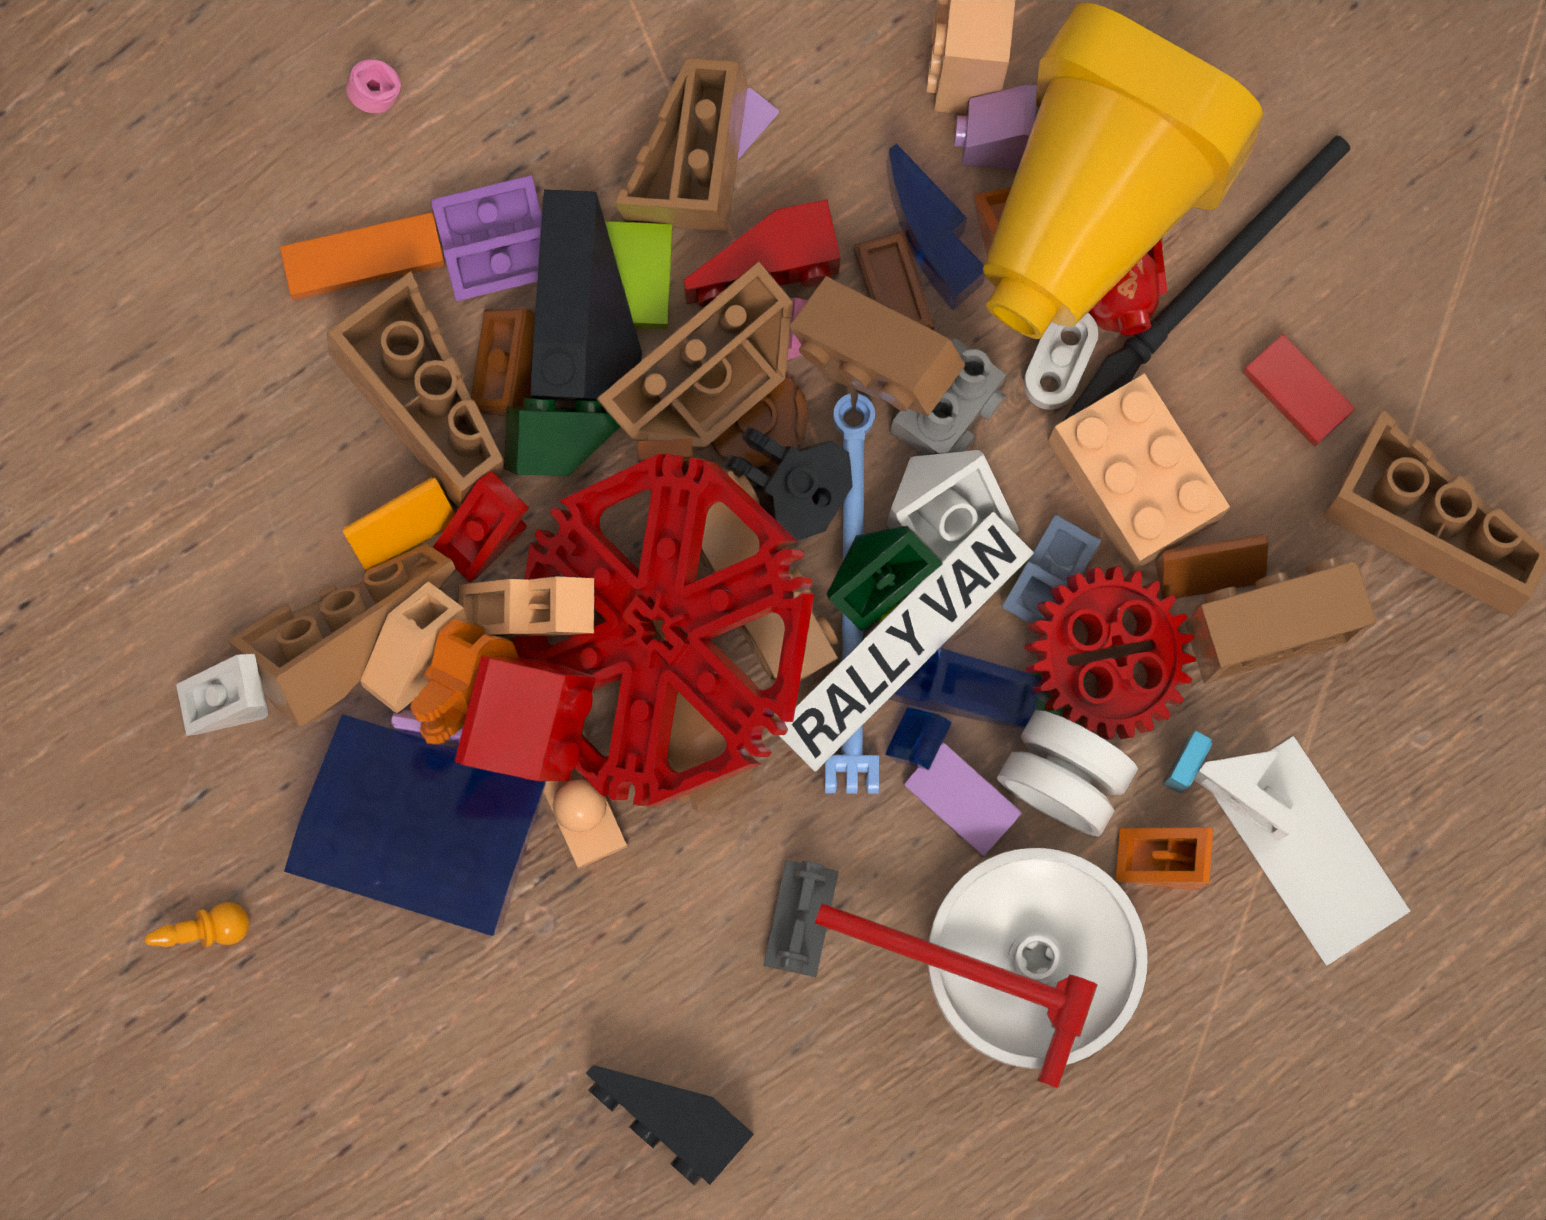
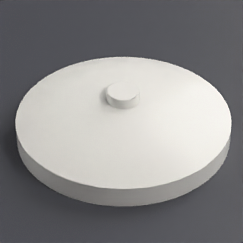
M1047 848L1018 849L999 854L975 866L953 886L944 898L936 913L929 935V942L1056 987L1057 982L1067 978L1069 974L1098 984L1081 1036L1075 1037L1066 1065L1080 1061L1101 1050L1123 1030L1138 1006L1146 981V939L1141 921L1130 899L1122 888L1099 867L1081 857L1060 850ZM927 964L929 981L937 1005L946 1021L966 1043L985 1056L1007 1065L1029 1069L1042 1068L1055 1030L1051 1027L1052 1024L1047 1016L1048 1008Z

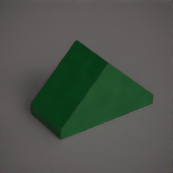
M909 526L856 535L826 595L856 627L864 631L942 566L943 562Z

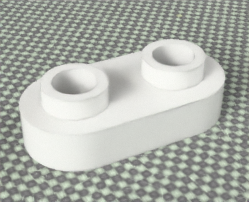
M1089 313L1072 327L1061 326L1051 322L1040 339L1023 382L1026 396L1037 407L1047 410L1058 409L1066 405L1073 397L1098 340V327L1094 318ZM1065 331H1072L1078 336L1079 343L1072 346L1067 345L1062 341L1061 334ZM1045 377H1052L1058 382L1059 388L1056 391L1048 392L1041 387L1040 380Z

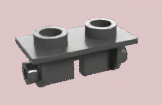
M786 860L763 966L816 978L827 928L814 923L821 903L832 906L839 871L823 868L824 865L814 862L802 861V863Z

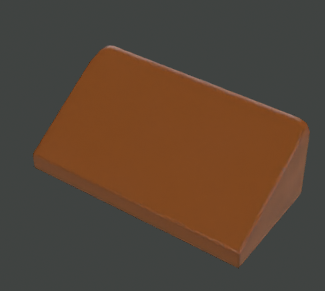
M527 308L484 310L471 398L475 401L482 414L506 417L507 406H523V398L532 397L531 378L535 313Z
M1259 534L1164 551L1155 563L1158 581L1160 582L1161 596L1165 598L1174 595L1177 599L1212 593L1229 587L1240 588L1256 585L1255 582L1265 578L1267 574L1269 544L1267 535Z

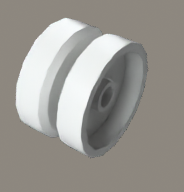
M1035 710L1020 736L1024 745L1031 753L1022 751L1011 752L997 776V780L1016 797L1052 819L1085 834L1099 837L1114 813L1111 803L1104 794H1124L1138 767L1121 750L1084 727L1047 711Z

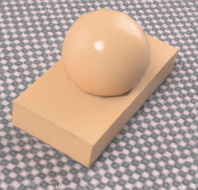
M575 767L571 772L569 781H539L578 869L627 848V844L606 797L602 796Z

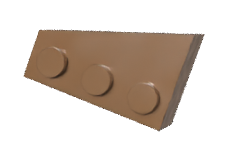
M686 59L658 114L660 120L647 146H642L636 158L638 164L625 190H620L614 202L625 222L672 224L674 228L728 231L748 88L738 61Z
M827 276L789 326L801 343L799 352L808 361L816 365L824 378L886 400L901 411L910 409L929 416L965 366L949 338Z

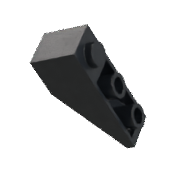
M595 1065L586 1072L595 1081L588 1091L612 1112L619 1104L636 1118L629 1127L653 1149L662 1141L677 1156L670 1164L694 1186L701 1178L711 1185L754 1135L711 1096Z

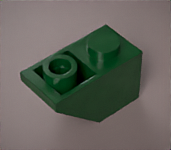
M524 397L523 406H507L504 469L516 475L569 476L620 426L598 400L575 399L574 408H555V399Z

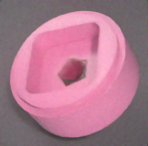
M367 59L357 63L352 68L346 83V92L350 101L357 108L369 113H382L389 110L394 105L401 88L400 79L396 71L388 64L374 59Z

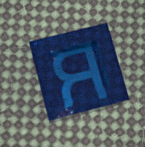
M908 707L891 739L885 755L898 763L929 770L952 722L939 714Z

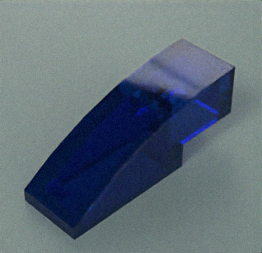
M896 143L888 151L886 169L891 198L901 230H904L911 252L927 279L948 306L954 310L983 285L985 280L984 265L959 239L964 233L967 217Z
M941 648L889 700L964 718L1025 729L1034 713L1038 693H1033L1032 689L1041 681L1042 677Z

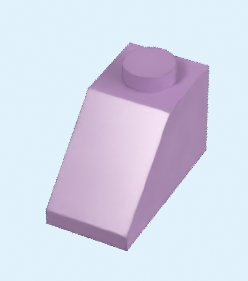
M1023 85L970 98L966 116L957 115L954 146L963 147L962 165L1018 170L1035 121L1037 85Z

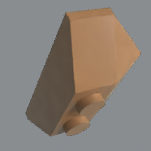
M758 261L598 397V402L631 440L653 441L692 438V447H707L785 380L793 301Z

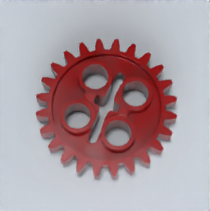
M1121 566L1108 568L1105 576L1100 567L1086 570L1085 578L1080 573L1068 576V588L1062 584L1052 587L1050 593L1055 603L1044 601L1036 606L1046 619L1030 622L1027 626L1032 632L1039 635V639L1036 642L1024 645L1025 650L1038 654V661L1025 667L1026 672L1041 673L1043 679L1033 687V693L1048 691L1051 695L1044 710L1048 712L1062 708L1064 711L1061 717L1073 723L1079 719V725L1092 733L1097 728L1098 736L1104 740L1113 739L1115 732H1117L1120 739L1132 738L1135 734V728L1140 733L1150 732L1154 730L1152 718L1157 721L1168 720L1171 716L1165 703L1175 705L1184 701L1181 694L1175 689V686L1191 684L1193 680L1181 671L1182 665L1196 662V657L1182 652V645L1194 640V635L1179 634L1177 628L1188 618L1187 615L1178 614L1172 616L1168 611L1174 604L1176 597L1172 595L1158 599L1156 596L1159 591L1160 582L1157 580L1141 587L1142 573L1138 570L1128 573L1123 580ZM1125 610L1130 611L1136 620V630L1133 635L1129 634L1122 624V616ZM1076 619L1081 620L1088 631V638L1084 645L1079 643L1073 635V624ZM1144 641L1152 643L1151 651L1074 666L1069 665L1067 662L1070 655ZM1136 662L1140 663L1147 673V681L1143 688L1135 682L1133 677V668ZM1087 671L1091 672L1098 681V691L1095 697H1091L1083 686V678Z

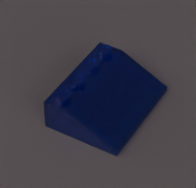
M342 714L299 820L284 872L495 936L502 931L547 781H535L465 766L454 762L457 753L456 748L443 744H427L424 738Z

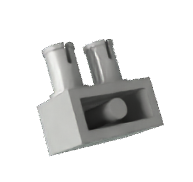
M954 338L952 343L965 366L930 415L926 416L907 409V411L900 410L892 422L890 433L922 456L967 451L976 437L970 432L971 428L980 416L990 420L1007 396L1001 391L1006 374L991 364L989 357L984 352L978 349H970L956 338Z

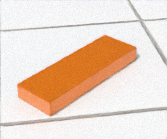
M433 212L279 246L292 300L404 276L410 271L413 274L445 266Z

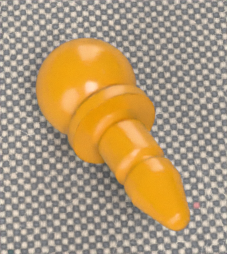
M222 902L214 906L210 912L204 909L197 910L196 921H183L176 923L175 926L171 924L164 925L146 935L144 941L147 945L161 947L175 946L176 943H190L200 939L204 948L210 947L214 941L222 945H233L246 936L250 925L249 916L246 910L239 904Z

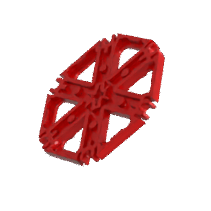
M660 453L559 500V502L566 505L568 510L552 508L550 514L559 523L557 535L555 536L551 531L538 529L535 537L539 543L530 542L525 580L558 577L561 574L564 577L594 578V607L607 621L595 626L594 633L577 634L554 645L548 642L546 636L514 638V646L519 658L545 659L594 676L596 679L593 690L621 679L609 756L602 755L581 733L578 745L579 758L575 768L602 796H610L612 800H627L630 785L633 784L635 788L633 805L647 807L661 806L761 765L762 763L755 760L753 756L769 757L771 755V750L762 741V732L767 728L773 735H785L788 732L785 722L794 721L815 593L803 592L813 584L811 578L799 576L791 579L789 576L791 564L804 558V553L800 550L784 548L790 544L798 543V541L715 462L690 457L688 471L683 476L684 456ZM649 490L652 494L640 567L638 569L602 533L600 517L608 507L642 491ZM722 502L757 535L759 551L749 558L696 581L707 513L711 506ZM794 592H803L794 598ZM774 612L782 618L785 631L776 681L770 688L763 690L710 639ZM651 620L664 621L661 630L665 634L664 638L666 640L653 639L656 630L652 626L653 622ZM678 692L727 742L725 751L719 757L680 773L670 767L667 758Z

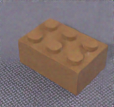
M1330 558L1308 566L1306 568L1308 573L1289 580L1287 573L1283 572L1256 581V588L1237 595L1235 587H1229L1204 596L1205 602L1196 606V612L1185 623L1187 633L1194 635L1191 645L1203 683H1211L1356 641L1377 623L1357 561L1340 565L1338 558Z

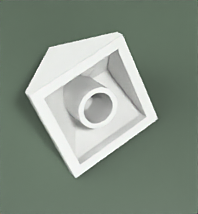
M979 450L910 457L886 523L889 529L909 526L942 562L992 512L1015 534L1019 532V528L984 454Z

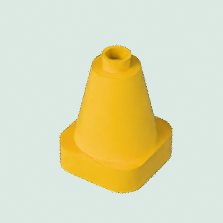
M1079 3L1074 6L1039 62L1036 92L1038 113L983 267L985 276L996 287L986 303L988 310L1008 327L1034 339H1041L1051 322L1066 327L1075 326L1192 207L1203 210L1218 208L1251 155L1263 118V110L1257 99L1234 78L1127 17L1093 3Z

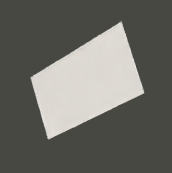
M1293 736L1271 750H1279L1280 752L1257 784L1262 790L1266 786H1270L1283 793L1293 802L1294 805L1291 810L1301 818L1289 835L1281 840L1276 839L1216 795L1214 797L1325 965L1328 966L1411 911Z

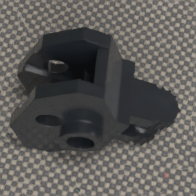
M748 427L742 436L743 440L750 448L769 458V463L764 471L761 472L747 460L730 455L725 463V468L729 471L732 470L738 478L742 475L747 478L759 498L760 506L797 541L825 532L853 487L849 452L833 441L816 443L799 450L794 446L783 447L760 431ZM813 494H815V496H816V502H815V503L813 502V499H812V495H813Z

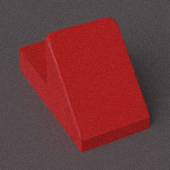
M490 471L478 479L433 547L451 559L456 570L471 583L525 531L527 525L522 520V517L529 507Z

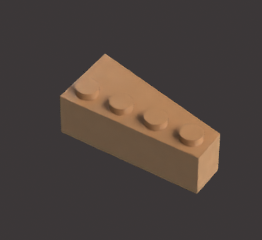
M732 470L724 471L759 503L753 487L744 475L736 478ZM722 502L711 506L707 513L700 560L706 568L711 566L715 573L749 558L759 551L757 535ZM796 568L789 572L791 579L799 576L803 577ZM808 588L807 590L803 591V592H809V593H811V591H810L809 588ZM794 592V598L803 592ZM773 612L739 627L772 684L775 683L785 631L782 618ZM811 613L801 679L838 658L832 648L834 644L838 643V639L823 615L815 618L813 613Z

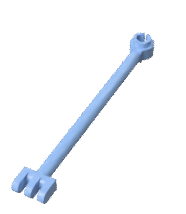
M859 393L855 411H858L863 417V422L860 425L854 427L844 421V415L851 411L852 408L851 394L843 396L836 403L833 411L834 426L843 435V449L849 452L853 487L843 501V560L855 536L864 534L865 435L871 430L875 420V408L872 402L866 396ZM842 613L843 661L863 641V631L856 627ZM863 725L841 746V755H832L825 762V793L836 794L838 786L836 772H846V794H857L858 772L867 773V793L879 794V755H863Z

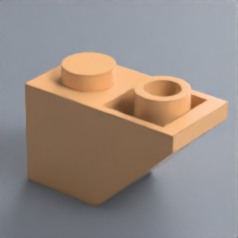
M429 581L388 614L360 681L363 688L398 714L428 684L424 671L431 666L438 632L452 619L468 621L464 608Z

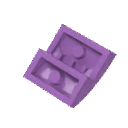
M532 175L431 200L456 301L537 282L542 214Z

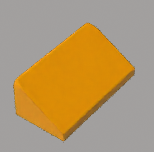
M431 477L344 527L342 532L363 568L367 571L374 566L406 553L444 531L455 515V512L436 478Z

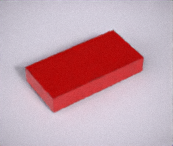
M1283 334L1246 366L1242 372L1314 447L1355 410L1348 400Z

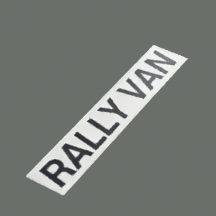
M992 512L943 561L942 566L922 581L796 707L794 721L785 722L788 732L785 735L779 736L816 772L1034 552Z

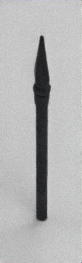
M1336 135L1153 321H1150V329L1135 334L1134 337H1129L1125 341L1123 348L1106 356L1064 420L1131 382L1140 365L1149 362L1151 354H1154L1168 338L1167 335L1350 151L1348 142L1341 136Z

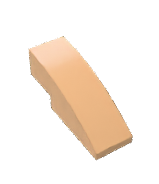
M548 577L531 580L504 579L459 585V604L464 608L468 622L482 626L486 635L496 637H533L594 633V578Z

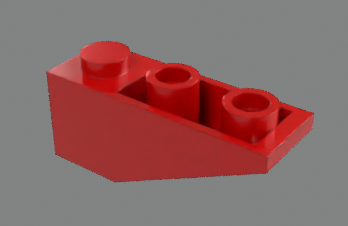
M828 200L773 211L684 279L686 303L698 302L700 307L707 306L758 261L779 286L801 282V285L805 287L820 285L826 276L832 279L831 275L839 274L841 258Z

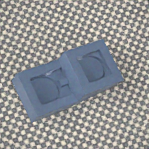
M1055 514L1002 608L1028 623L1045 620L1046 618L1036 608L1037 604L1044 601L1055 603L1050 589L1060 584L1068 588V576L1077 573L1082 575L1102 540Z

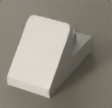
M255 654L235 655L176 684L186 736L250 723L268 717L263 682L258 672Z
M1279 750L1205 762L1194 778L1197 783L1278 840L1289 835L1301 818L1291 810L1294 804L1283 793L1270 786H1266L1264 790L1257 786L1280 752Z

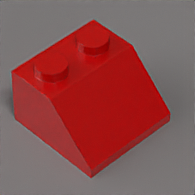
M481 655L454 762L535 781H569L571 772L579 758L578 745L585 718L592 707V691L596 677L545 659Z

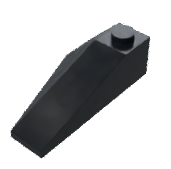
M544 189L533 336L531 396L553 398L558 401H575V399L597 400L598 397L642 361L641 346L597 192Z

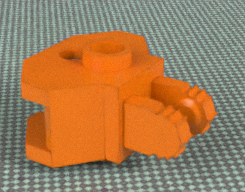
M452 619L438 632L431 666L424 671L428 684L418 693L417 697H414L410 706L417 721L423 722L420 724L421 728L419 730L427 744L439 745L440 743H445L446 740H450L449 737L451 735L454 736L463 727L481 655L519 658L512 641L502 637L486 635L482 626L458 619Z

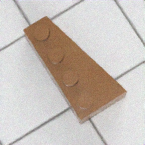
M411 271L327 331L328 351L331 358L432 478H436L442 490L458 509L478 479L492 471L502 480L503 458L475 401L472 400L462 380V374L439 333V327L431 311L428 310Z
M1382 409L1364 435L1323 518L1512 617L1531 598L1546 568V547L1499 507L1496 509L1491 508L1473 492L1475 487L1461 475L1456 478L1432 457L1434 452L1419 439L1415 442L1395 426L1398 421Z

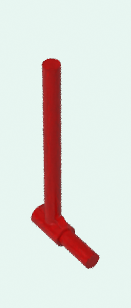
M821 903L814 924L1048 1008L1047 1016L1052 1024L1051 1027L1055 1030L1037 1081L1058 1089L1075 1037L1081 1036L1098 984L1069 974L1067 978L1057 982L1056 987Z

